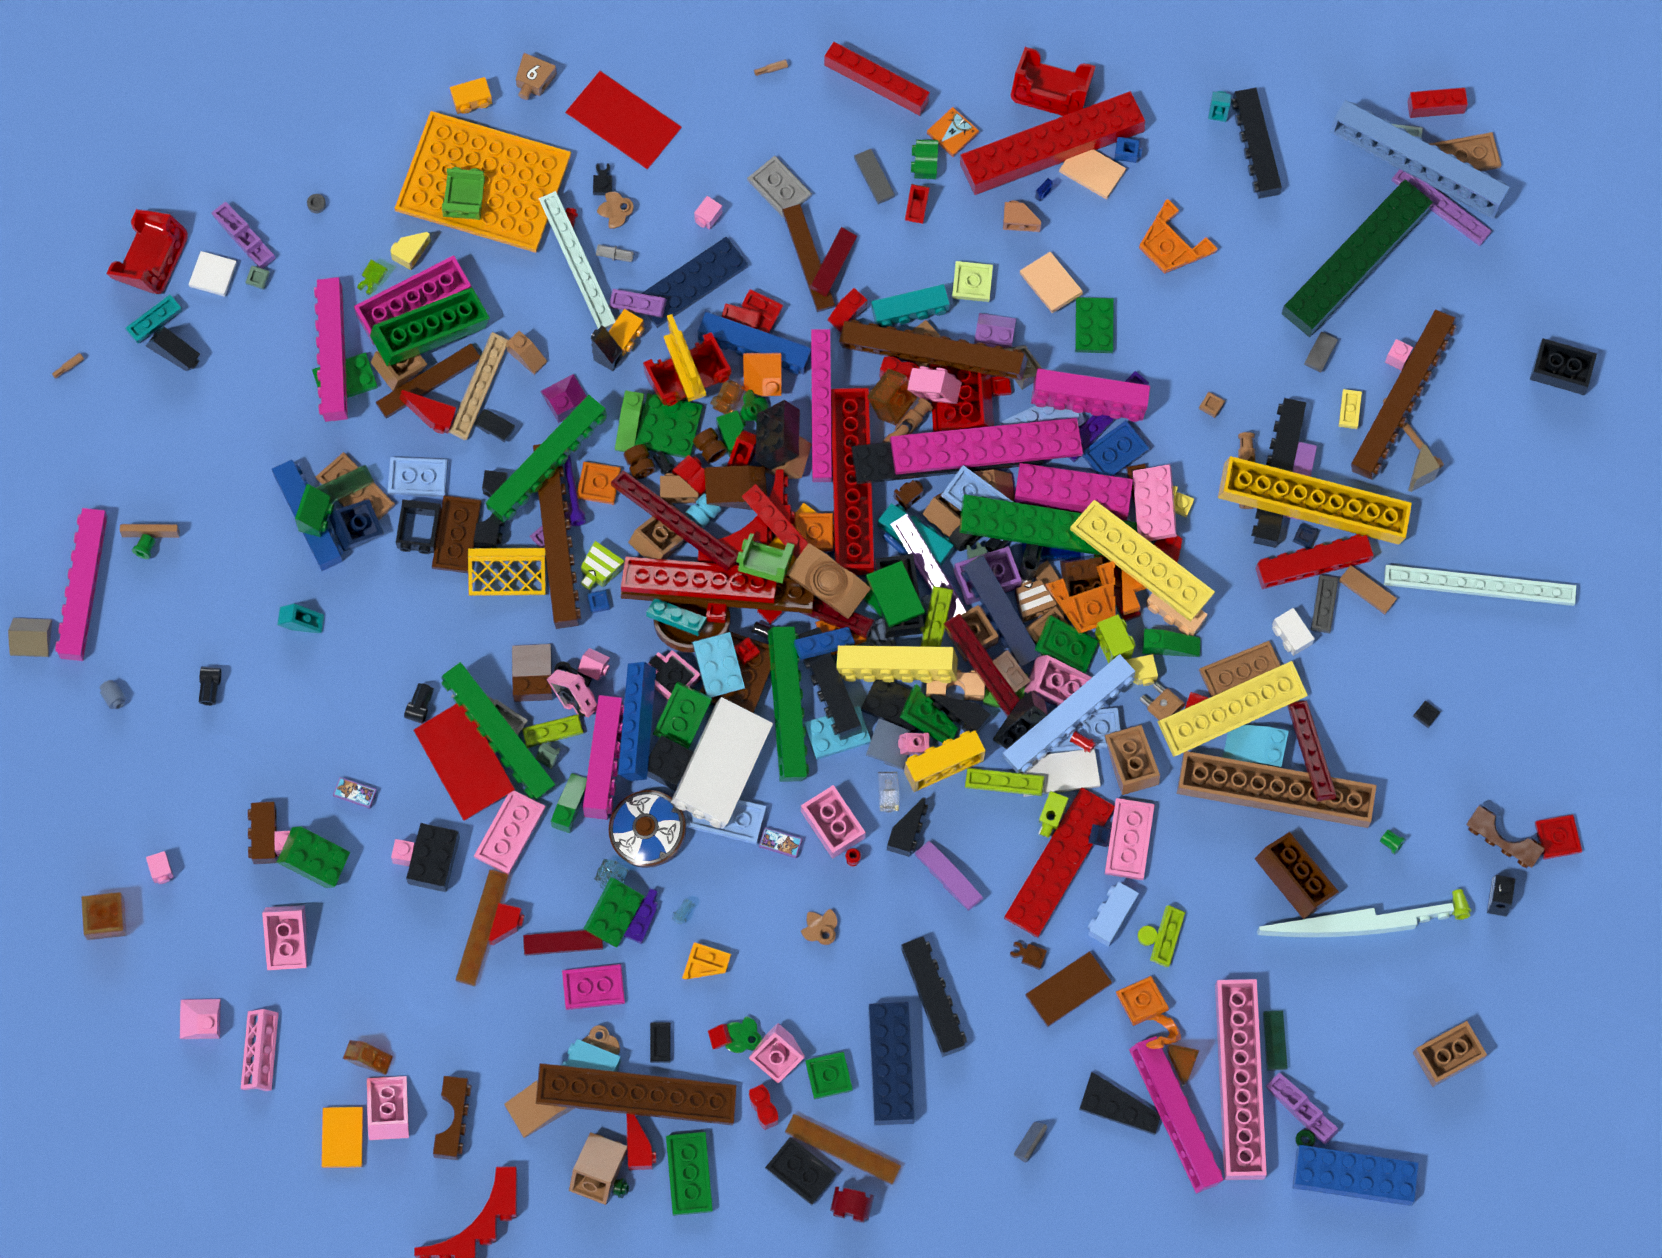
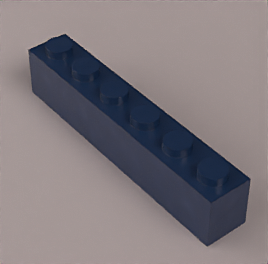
M979 556L962 566L961 575L966 583L969 581L972 588L970 590L975 599L979 598L982 603L980 605L981 610L985 615H989L992 620L990 622L991 625L1002 637L999 639L1005 649H1009L1018 665L1022 667L1041 656L1039 652L1035 651V643L984 556Z

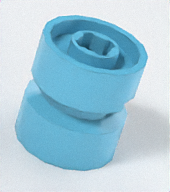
M703 494L696 501L697 505H692L685 512V515L701 528H704L710 522L709 518H714L721 509L719 506L707 505L706 494Z

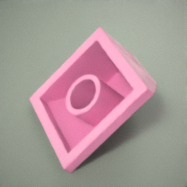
M181 1000L180 1039H220L221 1000Z
M777 1023L764 1036L749 1056V1059L774 1081L779 1083L805 1056L793 1035Z

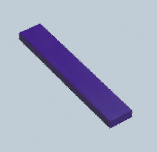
M1136 371L1125 381L1149 385V382ZM1092 415L1079 429L1082 451L1091 446L1116 419L1107 415ZM1080 456L1068 458L1075 463Z

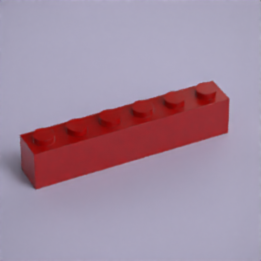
M836 42L832 43L824 56V65L919 116L929 102V91Z
M1361 534L1351 536L1348 540L1337 539L1332 544H1318L1309 550L1302 548L1293 554L1282 553L1277 558H1263L1259 560L1255 569L1261 588L1266 589L1348 568L1350 565L1356 566L1372 561L1374 555L1367 535L1361 536Z

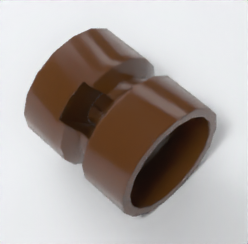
M713 428L705 429L693 439V444L697 449L703 451L702 456L708 464L719 460L728 451L724 443L718 440V435Z
M646 445L633 446L623 453L627 465H630L629 470L632 477L635 479L645 478L655 472L656 468L652 459L648 458L650 454Z

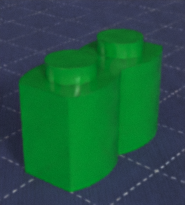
M916 139V145H912V156H915V162H911V173H914L915 179L936 180L938 140Z

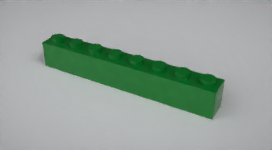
M588 395L485 502L487 509L503 523L507 519H512L516 514V510L528 502L529 496L533 492L539 491L542 483L554 475L555 469L567 461L572 451L576 452L581 446V442L593 434V429L597 425L604 423L607 418L606 408Z
M772 627L768 631L780 782L803 781L809 774V766L806 764L805 759L807 756V746L804 745L806 728L802 722L804 718V708L801 707L803 691L799 685V681H801V671L798 670L800 658L794 646V641L798 639L795 627Z
M459 662L442 675V686L447 692L450 690L453 693V700L459 707H464L466 717L470 722L474 721L477 724V731L483 738L487 737L490 741L488 745L493 752L496 753L498 751L502 757L500 759L506 768H511L514 772L512 776L517 783L522 782L527 796L530 799L534 798L536 801L551 790L555 783L463 664Z

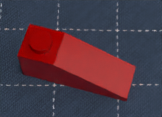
M405 390L401 391L399 399L428 427L437 433L448 434L456 407Z
M626 1114L628 1169H653L652 1164H656V1151L652 1152V1146L635 1115Z

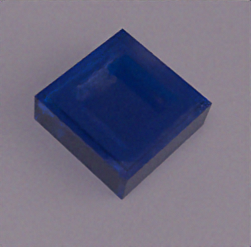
M1047 178L1036 190L1035 198L1039 202L1052 191L1053 181Z

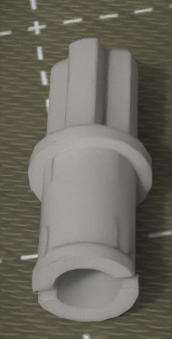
M598 244L596 256L611 258L612 261L617 259L632 262L634 252L617 249V246L608 247Z

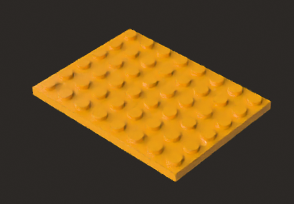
M430 111L394 209L402 214L536 253L548 222L539 198L555 191L558 194L571 158V152ZM447 168L479 169L484 172L485 184L480 220L443 217L442 203H444Z

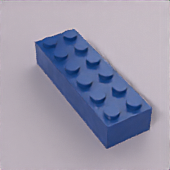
M1299 1145L1296 1152L1292 1188L1411 1206L1415 1200L1418 1162Z

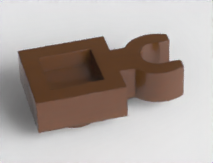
M1014 942L1013 946L1017 947L1019 952L1014 953L1011 951L1010 956L1013 958L1022 957V964L1040 970L1047 950L1028 944L1026 949L1023 948L1021 943Z

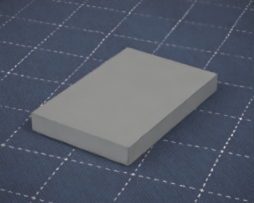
M776 156L772 157L747 178V181L783 218L782 209L798 204L801 206L812 197V193Z

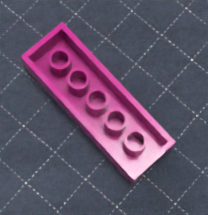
M453 255L355 305L354 309L356 316L374 345L370 337L373 325L469 289L472 286Z
M1037 369L1033 383L1031 404H1035L1037 407H1054L1056 410L1068 409L1075 413L1087 412L1094 416L1107 415L1114 419L1127 418L1130 421L1137 422L1139 420L1143 421L1147 410L1150 386Z
M1020 463L1014 502L1083 513L1095 500L1120 520L1127 521L1133 479Z
M602 695L598 697L583 803L584 817L608 820V814H612L613 798L611 795L614 796L616 790L615 779L613 778L618 775V760L616 758L620 759L621 747L619 740L622 737L623 723L621 721H623L624 704L622 703V698Z

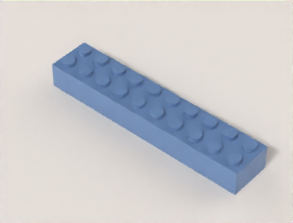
M1345 100L1334 118L1330 133L1420 179L1492 219L1495 218L1510 188L1505 182L1495 180L1488 173L1480 172L1471 164L1461 162L1454 155L1444 153L1439 147L1429 145L1422 138L1410 135L1405 129L1393 126L1388 120L1376 117L1373 112L1359 108L1354 102Z

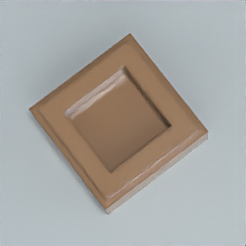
M1208 392L1199 409L1215 418L1225 401Z

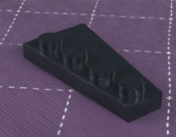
M1091 1072L1080 1105V1111L1155 1135L1160 1120L1159 1113Z

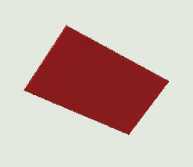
M601 71L596 74L565 112L646 169L652 165L682 128Z
M455 704L415 728L414 732L463 821L515 789L497 756L488 745V740L486 737L483 738L477 731V724L474 721H469L463 706L459 707Z

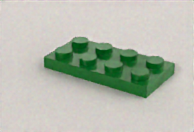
M706 1132L667 1135L666 1144L673 1216L713 1212Z

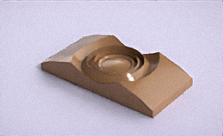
M809 543L786 573V575L847 619L850 618L871 589L855 574L843 568L827 554Z

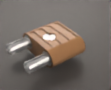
M1158 682L1153 685V688L1160 695L1153 702L1144 695L1140 697V701L1148 707L1147 710L1159 721L1179 712L1185 705L1168 688L1165 689Z

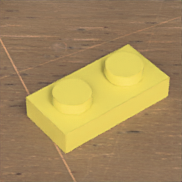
M1343 389L1338 427L1358 428L1362 392Z

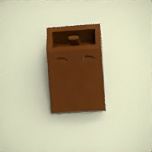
M1093 555L1060 561L1061 574L1069 597L1102 586L1096 567L1103 564L1101 556Z

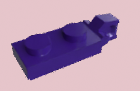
M650 888L646 898H643L623 935L625 938L640 944L643 943L657 911L658 903L655 902L658 891Z

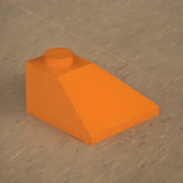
M743 353L744 391L752 390L754 394L761 396H781V353Z

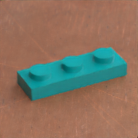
M168 295L125 329L138 344L180 313L182 308L171 295Z
M654 599L646 611V617L699 636L707 622V617L659 599Z

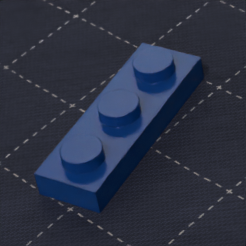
M849 627L794 641V646L800 660L838 651V646L855 645Z

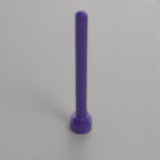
M569 455L564 463L572 506L570 522L572 526H581L586 523L585 514L582 513L579 507L571 457Z

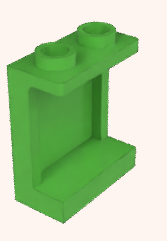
M459 167L447 168L444 203H442L443 217L480 220L485 184L483 171L479 169L463 170Z
M750 533L748 540L744 539L743 552L739 551L736 562L739 563L738 571L783 583L792 560L795 545L787 543L785 550L754 542V534Z

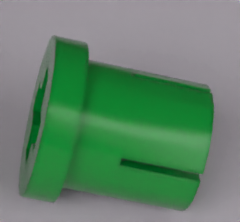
M142 534L137 545L133 547L132 552L142 559H149L156 540L147 534Z
M1389 829L1380 839V842L1392 850L1391 853L1394 855L1406 841L1404 837L1400 838Z

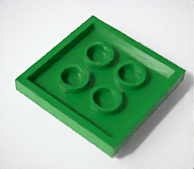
M647 393L634 446L644 444L648 451H663L664 454L680 458H686L688 455L691 456L694 445L693 439L696 437L703 405L679 400L673 406L663 405L658 395Z

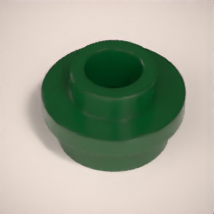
M1301 1130L1297 1133L1295 1142L1298 1147L1299 1145L1313 1147L1315 1135L1309 1130ZM1302 1137H1307L1309 1142L1303 1143Z
M625 1178L616 1179L613 1193L618 1198H623L629 1192V1183H627Z

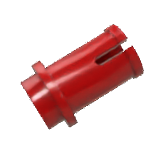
M566 208L565 212L574 229L575 219L578 217L577 210Z
M1077 731L1073 733L1070 739L1071 743L1084 749L1085 753H1091L1096 745L1092 738L1088 739Z
M851 848L846 852L847 864L852 867L858 865L861 858L859 850Z

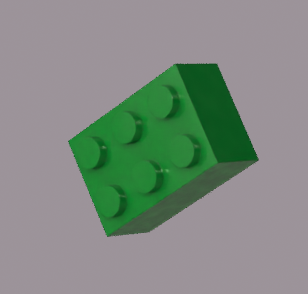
M301 826L292 827L276 863L325 888H334L350 852Z

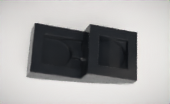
M486 409L482 411L474 422L476 427L488 435L492 434L504 443L515 429V425Z

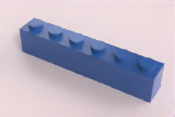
M705 312L698 329V338L702 342L704 341L703 335L712 332L721 349H731L743 356V353H781V367L788 369L793 374L800 373L804 375L811 357L810 347Z
M291 459L272 468V472L294 517H296L308 482L307 480H302L300 475L303 472L299 464L295 465ZM331 528L327 529L326 532H322L321 537L303 533L321 571L342 562L341 555H343V551L339 544L335 545L333 541L335 536Z
M646 662L628 663L618 775L629 781L647 780L656 668Z

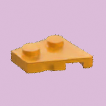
M694 942L682 979L725 974L732 954Z

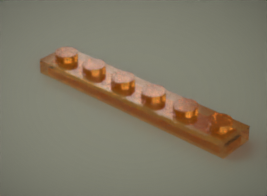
M489 870L456 976V982L474 987L476 985L498 903H501L509 878L508 874Z
M793 1114L785 1130L786 1134L893 1185L901 1168L900 1165Z

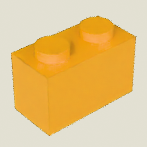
M485 77L450 87L451 97L457 114H466L473 109H483L492 104L491 93Z
M624 309L609 330L610 335L621 347L623 356L626 352L632 350L635 344L634 340L643 334L645 330L643 319Z

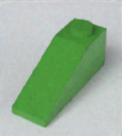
M625 390L615 451L625 452L635 445L644 406L643 393Z

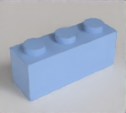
M1120 882L1117 883L1116 887L1112 885L1107 893V896H1109L1107 902H1102L1097 910L1100 914L1097 919L1092 918L1087 927L1090 929L1088 935L1109 947L1138 898L1139 893Z

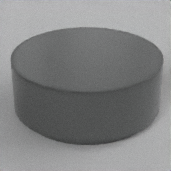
M320 194L309 196L307 199L308 209L312 213H321L326 208L325 198Z

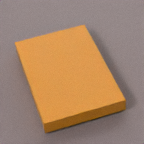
M363 1107L323 1108L322 1168L362 1167Z

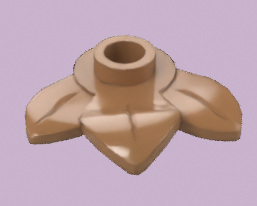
M608 192L605 194L607 202L602 203L598 207L597 213L609 218V228L614 229L625 223L626 216L632 214L634 205L630 199L622 198L619 193ZM623 204H627V208L625 210L621 209V206Z
M829 909L822 917L817 913L808 912L806 920L808 927L801 930L803 937L808 941H818L822 945L833 943L836 937L834 929L837 926L835 913ZM828 933L829 938L824 939L822 934Z
M602 1025L594 1026L590 1030L589 1036L582 1040L616 1055L620 1052L618 1040L609 1035L607 1028ZM597 1032L603 1033L601 1039L596 1038L595 1034Z

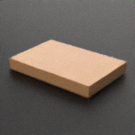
M1094 149L1066 159L1059 169L1060 173L1105 199L1108 198L1126 171L1125 167Z
M1051 252L1020 270V275L1051 313H1054L1083 294L1081 288Z

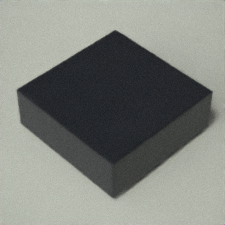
M1424 701L1413 717L1429 728L1440 714V711L1427 701Z

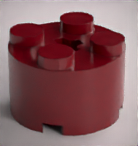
M835 1187L830 1211L833 1212L835 1217L845 1219V1215L853 1217V1221L864 1223L865 1219L869 1220L874 1195L870 1194V1198H868L865 1192L843 1188V1191H839V1187Z

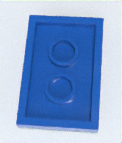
M1125 420L1085 449L1082 457L1096 474L1115 476L1147 453L1149 447Z

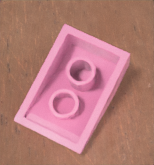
M1049 655L1039 656L1035 660L1029 677L1030 682L1027 683L1024 692L1029 693L1032 691L1043 698L1045 702L1059 706L1092 677Z
M305 905L266 907L262 915L267 970L307 968Z
M407 1076L367 1078L369 1140L409 1138Z

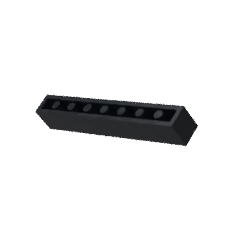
M1284 398L1283 403H1279L1277 415H1280L1279 421H1275L1273 432H1276V436L1271 439L1269 449L1273 451L1272 456L1268 455L1267 466L1290 472L1293 471L1306 402ZM1257 508L1255 519H1258L1257 526L1253 525L1251 534L1254 537L1253 543L1276 548L1283 515Z

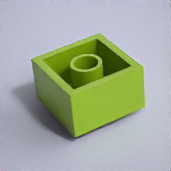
M1119 614L1098 622L1095 630L1096 639L1099 641L1098 643L1108 664L1119 654L1125 660L1131 659L1134 652V639L1132 636H1128L1126 622L1124 619H1120Z

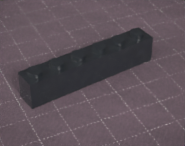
M1257 88L1235 91L1234 97L1231 99V105L1233 110L1236 109V125L1240 126L1241 143L1244 142L1245 159L1249 160L1248 172L1250 176H1253V191L1257 193L1258 199L1280 195L1282 186Z
M818 627L799 634L798 639L821 634L822 632ZM831 653L803 659L806 670L810 669L812 673L810 679L813 686L817 685L818 687L817 695L819 701L824 702L826 706L824 708L827 719L831 718L833 722L831 728L834 735H838L841 741L862 733L861 723Z
M920 937L901 944V951L942 1057L964 1050L967 1039L964 1031L960 1032L959 1030L960 1020L957 1013L953 1014L952 999L950 995L946 996L945 994L946 984L943 977L939 978L937 973L939 966L936 959L932 960L930 955L932 948L929 941L925 942L924 937Z

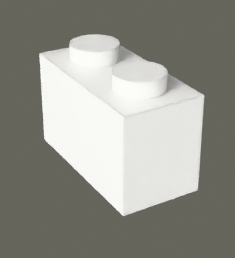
M1294 608L1274 619L1272 624L1273 632L1277 637H1281L1285 650L1291 652L1293 656L1313 644L1314 637Z

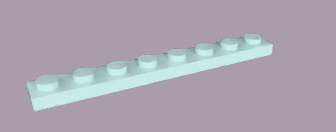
M556 191L539 198L597 328L599 329L601 325L606 329L613 326L615 319Z

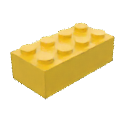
M976 730L973 732L966 731L955 740L948 739L937 748L933 746L926 749L924 754L919 756L915 754L907 758L904 773L913 792H916L983 762L985 749Z

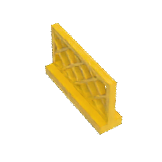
M667 315L670 334L663 337L688 402L705 397L706 391L682 331L678 330L673 315Z
M545 548L468 549L469 596L546 595ZM518 561L523 568L516 574L509 566L513 562ZM533 561H541V569L535 574L528 566ZM472 562H481L485 568L477 574L472 569ZM494 562H500L504 566L498 574L490 568ZM487 569L495 576L488 584L480 577ZM506 569L514 575L508 583L499 577ZM525 569L533 575L527 583L519 577ZM516 578L524 585L519 591H514L509 586ZM536 578L541 583V591H533L528 585ZM477 579L485 585L481 591H473L472 584ZM496 579L505 585L500 591H495L490 587Z

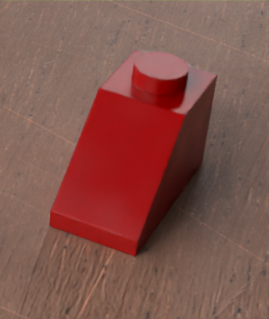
M853 288L841 299L827 321L841 333L844 321L851 322V320H855L867 309L868 300Z
M745 430L740 433L736 438L727 466L750 465L756 452V435Z
M498 903L488 940L490 945L494 946L516 933L519 926L522 927L525 915H522L521 908Z

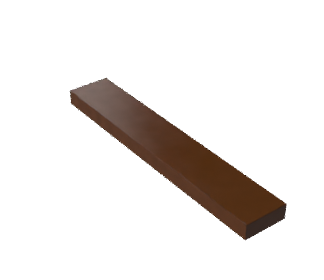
M798 204L782 209V213L809 288L821 263L802 208ZM809 288L817 312L835 307L830 290L825 297Z
M470 343L376 401V405L387 419L406 407L399 399L402 390L424 396L479 362L480 355Z

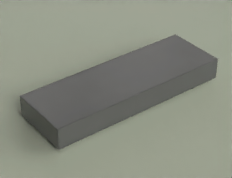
M868 149L854 155V159L877 204L894 198L895 195L872 150Z
M1319 575L1311 631L1329 634L1331 632L1338 578Z

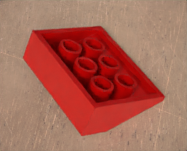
M933 364L929 365L931 370H936V368L946 369L947 373L955 375V378L962 382L957 404L931 402L933 407V432L994 426L991 375Z

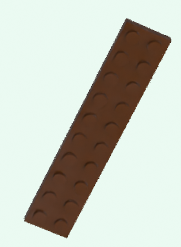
M785 576L783 583L777 582L774 603L621 591V599L645 601L659 599L664 602L697 605L717 603L736 608L812 613L814 594L789 576Z
M540 1063L535 1104L733 1126L737 1085Z

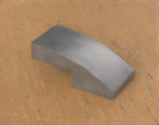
M1321 331L1304 365L1321 373L1338 339Z

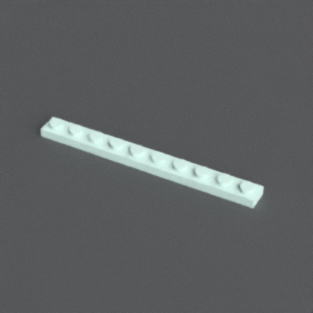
M1392 565L1385 566L1384 585L1575 605L1576 585Z

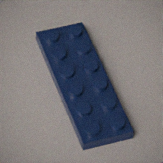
M726 236L641 293L667 299L663 318L647 316L657 328L667 322V315L672 314L675 317L748 268V263Z

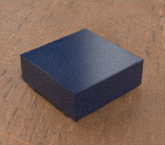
M1300 524L1292 542L1310 549L1318 531Z
M1093 824L1088 843L1107 847L1111 828Z

